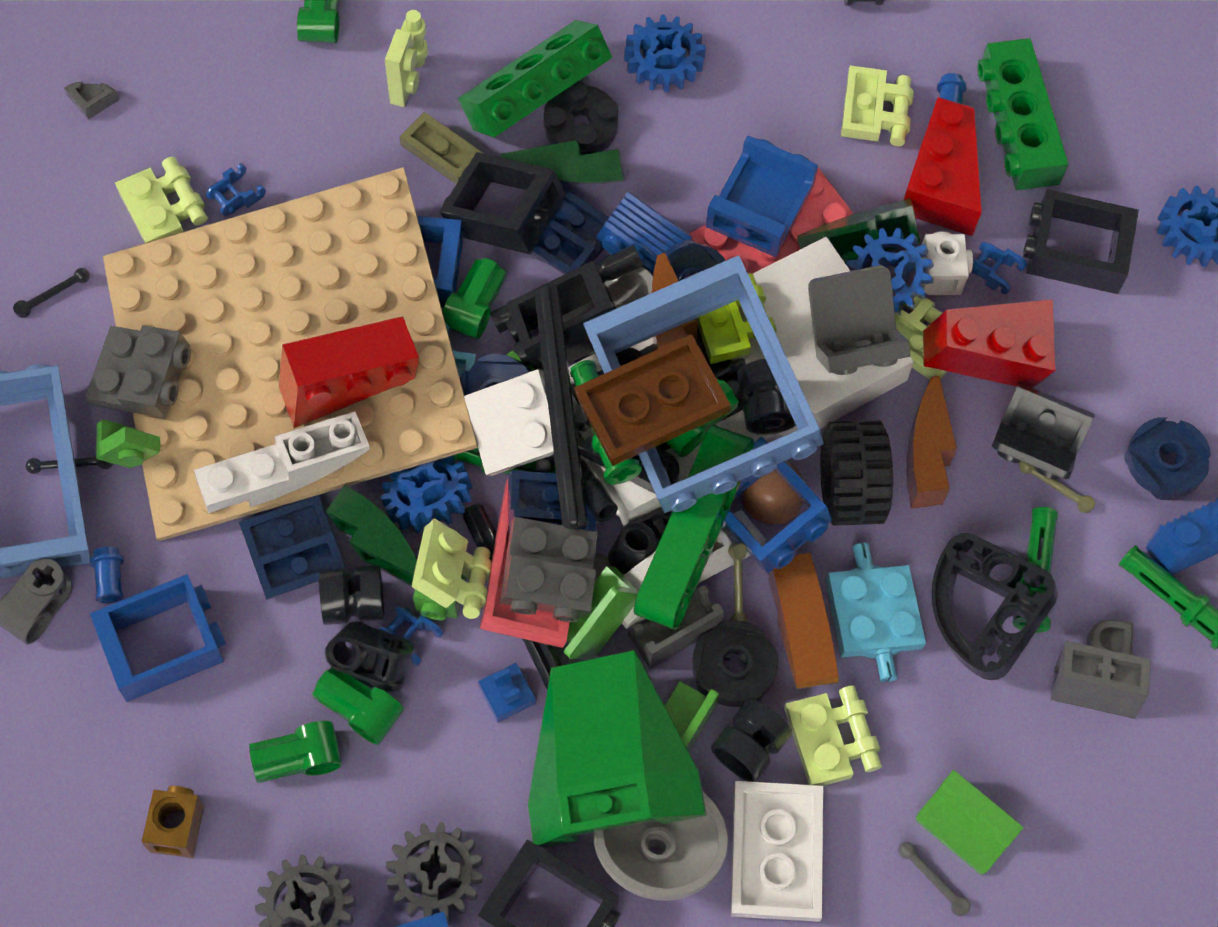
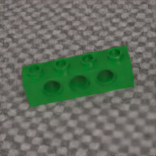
M574 20L457 99L473 131L495 138L613 57L597 24Z
M1031 38L987 43L982 59L978 60L977 72L979 80L985 82L987 109L989 113H994L996 120L995 136L999 145L1002 144L1004 148L1006 175L1008 177L1012 176L1016 191L1060 185L1069 164Z

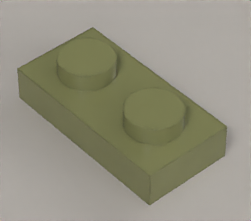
M423 112L399 136L401 146L455 184L461 178L463 170L469 165L476 152L483 153L426 112Z

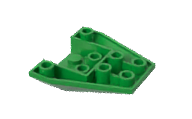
M634 650L551 668L528 800L532 840L534 844L541 848L578 841L579 834L651 820L668 824L707 816L700 772L637 652Z

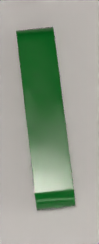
M712 425L704 437L687 478L753 450L754 439ZM742 480L737 481V485L728 492L718 495L713 493L696 499L697 502L692 507L684 511L672 512L635 599L634 615L674 630L679 627Z

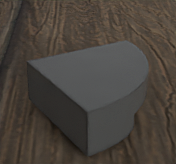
M82 81L64 87L66 95L88 120L120 100L118 93L104 83H100V85L83 84Z

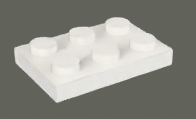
M735 781L730 917L820 922L822 919L823 786Z

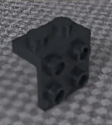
M1019 382L998 427L992 447L998 450V455L1003 459L1013 463L1023 461L1033 465L1038 473L1054 480H1058L1060 477L1069 479L1073 472L1077 453L1095 414Z

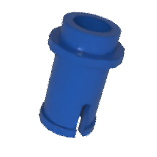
M956 73L943 75L937 83V91L940 93V98L962 104L963 93L967 90L963 77Z
M116 547L97 548L93 551V557L90 558V566L95 569L96 601L100 603H114L124 599L120 565L124 563V556L119 554V549Z

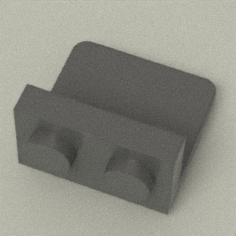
M879 265L815 278L809 282L808 292L816 358L829 373L848 375L856 372L858 367L872 364L878 367H886L896 364L897 359L910 357L909 341L896 329L891 274L885 266Z

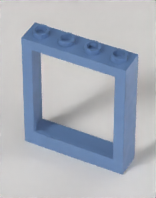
M739 255L583 323L605 374L620 367L616 353L738 300L798 430L673 485L670 483L655 447L639 454L664 513L671 510L673 512L684 511L692 507L698 498L710 493L718 495L728 492L737 485V481L751 475L753 477L765 476L777 468V464L790 458L794 460L804 459L815 453L818 446L824 444L820 428Z
M35 364L27 367L25 370L9 373L0 370V406L48 400L69 537L0 548V579L23 575L28 566L39 559L54 560L61 568L90 563L91 557L58 365Z

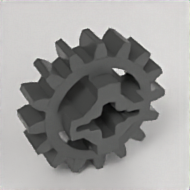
M439 822L436 832H429L427 825L423 823L420 826L421 835L415 837L409 831L404 833L407 842L405 847L396 844L392 846V851L398 860L387 861L386 869L396 874V876L386 880L389 890L400 889L393 897V900L397 906L405 902L409 903L406 911L409 917L415 916L419 910L423 911L424 917L444 912L446 920L449 921L450 909L455 908L459 913L463 914L466 912L463 903L464 898L474 901L478 898L476 890L471 886L472 884L483 883V874L473 871V869L483 865L481 855L470 856L475 849V842L473 839L461 843L462 830L457 827L451 835L446 834L443 822ZM429 846V849L420 856L412 857L419 849ZM448 847L461 857L464 866L451 861L447 855ZM438 856L442 873L437 875L431 889L427 872L432 871L433 864H436ZM405 879L419 884L422 888V898L411 892ZM451 887L458 888L451 896L440 900L441 895Z
M300 855L298 866L292 867L286 859L283 860L282 867L284 872L278 875L273 871H269L267 875L272 885L270 888L259 887L257 890L259 895L266 899V902L255 905V911L258 915L267 916L258 924L259 927H293L295 925L299 927H339L341 923L352 924L353 917L345 909L355 906L356 901L354 896L343 895L352 887L349 879L337 881L341 874L340 867L335 864L326 871V862L324 857L321 856L316 859L314 865H309L305 855ZM313 877L324 882L313 885L303 882L302 878ZM287 886L288 891L284 902L276 906L280 893ZM298 890H301L304 897H307L311 902L313 921H310L308 915L304 914L300 909ZM335 902L334 913L329 922L324 926L323 919L326 911L334 906Z

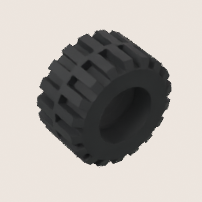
M882 421L828 422L822 436L824 444L821 445L820 474L823 503L827 506L832 521L830 523L833 526L884 524L892 505L893 462L889 436Z

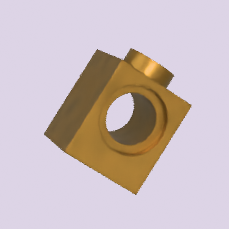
M168 786L167 791L153 789L141 841L150 853L186 858L194 857L204 811V805L198 795H194L192 789L182 786ZM175 811L185 812L184 820L178 827L172 829L164 827L165 819L170 813Z

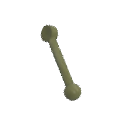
M1023 461L1019 463V469L1022 473H1031L1076 502L1080 512L1089 513L1095 507V501L1091 496H1080L1057 480L1041 475L1037 472L1035 466Z
M734 542L728 549L730 557L734 558L735 613L731 616V620L747 622V616L743 612L742 559L747 554V548L742 543Z

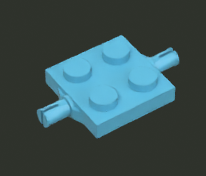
M866 542L863 545L858 543L852 546L857 568L851 571L828 573L825 578L841 658L852 656L875 658L880 682L885 683L887 680L892 682L898 679L893 656L902 651L921 650L926 645L909 565L885 568L874 566L870 544Z

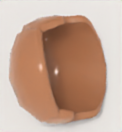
M786 462L795 471V473L804 481L798 468ZM775 470L759 478L742 493V503L752 518L765 524H784L797 516L803 502Z

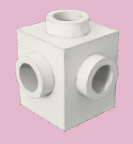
M949 232L925 234L922 245L925 244L929 252L922 259H931L933 261L934 267L926 270L925 273L931 275L934 282L933 284H923L922 288L927 295H961L969 276L968 273L972 272L973 254L972 250H966L965 234H951Z

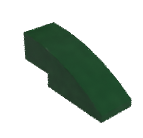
M575 140L501 153V158L554 169L559 181L575 184L625 182L619 149L582 155L580 142Z
M910 199L859 212L797 236L800 249L827 237L846 265L847 260L858 259V255L853 250V247L859 246L864 249L867 246L864 236L868 234L873 240L879 239V230L884 228L889 237L893 236L896 228H900L903 232L904 240L913 233L918 239L917 244L921 243ZM897 247L884 248L885 251L897 249Z
M344 485L326 510V513L339 531L352 537L349 543L362 561L370 565H380L381 571L412 586L418 558L400 530L370 500Z

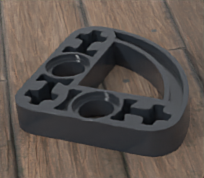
M960 533L947 543L936 565L932 582L933 612L945 642L965 667L986 680H998L1010 671L1058 598L1055 581L1046 570L970 533ZM972 548L975 557L982 561L981 567L977 560L969 556H965L961 560L958 553L960 551L968 552ZM1008 564L1013 567L1011 575L1005 580L997 581L990 577L991 570L996 565ZM958 574L1005 598L973 645L960 632L954 618L952 598ZM1022 575L1027 585L1039 588L1043 584L1046 592L1044 594L1037 592L1031 597L1028 587L1020 583ZM1018 615L1026 620L1024 628L1017 633H1008L1003 630L1004 621L1011 616ZM995 636H998V638L1002 641L1000 646L998 645ZM996 652L999 661L997 663L990 661L985 666L982 656L984 654L992 656Z

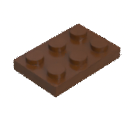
M692 334L574 387L575 395L612 466L731 412V405Z

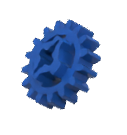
M663 14L660 16L659 22L656 23L650 17H647L645 27L635 24L633 35H627L624 61L628 62V73L637 72L636 82L640 84L645 80L649 81V90L652 91L656 88L657 84L663 85L664 92H669L671 84H675L680 90L684 89L685 79L694 83L697 72H702L706 45L701 44L702 34H692L693 24L691 22L684 27L681 26L680 17L678 16L672 22H667V18ZM684 48H686L689 53L688 58L685 56L686 50ZM641 49L644 50V57H646L645 59H643L640 53Z
M1194 186L1191 194L1182 188L1176 197L1170 196L1158 215L1157 220L1161 223L1157 228V233L1166 235L1162 246H1173L1175 250L1172 257L1174 258L1181 254L1185 255L1187 265H1191L1194 259H1199L1202 267H1207L1211 259L1218 264V242L1214 243L1218 241V198L1215 197V188L1211 187L1207 194L1202 193L1199 186Z
M884 228L879 230V239L873 240L868 234L865 235L867 246L864 249L854 246L853 250L858 255V259L847 260V266L852 270L864 269L871 257L873 259L871 267L891 265L896 273V276L891 279L892 292H895L897 295L893 296L895 314L901 315V305L907 304L912 310L915 309L916 305L913 298L917 295L926 299L928 295L922 286L923 284H933L934 282L933 277L925 273L926 270L934 267L931 259H922L929 252L925 244L915 248L918 241L916 235L912 233L904 240L903 232L900 228L895 229L892 237L888 236ZM897 247L904 250L896 254L885 252L884 248ZM916 266L915 278L910 287H908L909 274L915 270Z
M453 456L404 469L401 472L391 473L392 482L382 484L385 494L381 496V500L389 519L393 523L398 522L402 530L407 529L412 524L415 533H420L424 525L429 524L434 518L438 521L443 520L450 525L453 523L450 515L453 513L463 514L465 510L462 503L471 502L472 500L469 490L473 486L468 472H466L462 462L455 463Z

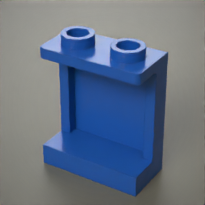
M747 136L743 144L742 154L720 195H714L708 206L705 227L773 257H777L814 186L818 165L803 155L792 154L775 147L768 140Z

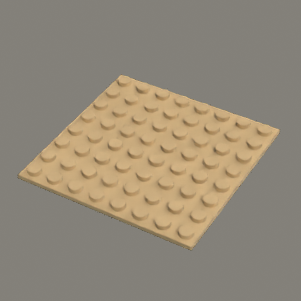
M404 167L103 256L116 327L140 331L142 325L180 331L190 344V360L187 367L181 371L177 383L178 396L176 402L169 407L166 419L133 413L136 430L160 437V452L142 464L156 539L159 542L340 489L344 485L350 486L478 448ZM403 316L419 355L415 379L402 386L391 388L293 428L279 389L282 344ZM350 412H356L368 441L369 451L335 472L273 500L250 507L249 502L245 501L208 513L195 478V469L274 445L275 436Z

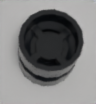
M766 359L752 361L742 366L738 370L737 378L740 396L743 400L748 401L742 407L746 429L753 434L770 435L785 432L795 427L796 424Z
M380 565L356 567L352 574H348L344 568L319 571L320 605L324 625L348 623L351 616H356L360 622L384 620V596Z
M748 699L733 717L735 727L725 728L712 744L711 751L735 775L746 781L756 782L770 764L769 754H777L791 737L792 730L788 723L773 709L757 700Z

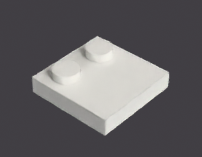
M538 369L464 396L486 475L493 476L554 455L544 371Z

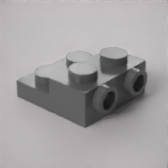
M142 325L140 331L110 326L85 399L90 405L166 419L169 407L176 402L178 396L177 383L181 371L187 367L190 360V344L180 331Z
M514 517L511 523L500 604L511 605L510 610L512 612L524 615H535L537 610L551 612L554 619L564 622H578L579 618H584L591 612L596 570L593 569L598 532L578 528L567 529L562 525Z

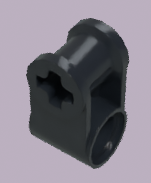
M662 507L648 515L623 526L608 552L610 565L616 567L625 575L653 554L659 545L672 512L664 513Z
M354 621L345 625L328 642L325 648V657L329 665L338 672L366 681L372 686L385 691H398L403 688L405 682L403 670L406 660L412 657L415 647L409 640L401 636L388 634L363 622ZM346 642L352 644L356 649V652L350 650L347 647Z

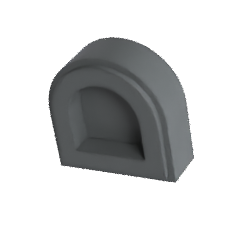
M1103 620L1093 627L1087 637L1088 646L1132 655L1133 623Z

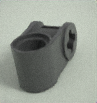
M51 559L34 561L28 566L13 588L0 599V627L27 645L39 639L52 618L72 593L71 580L56 561ZM46 580L54 582L52 586L43 583Z

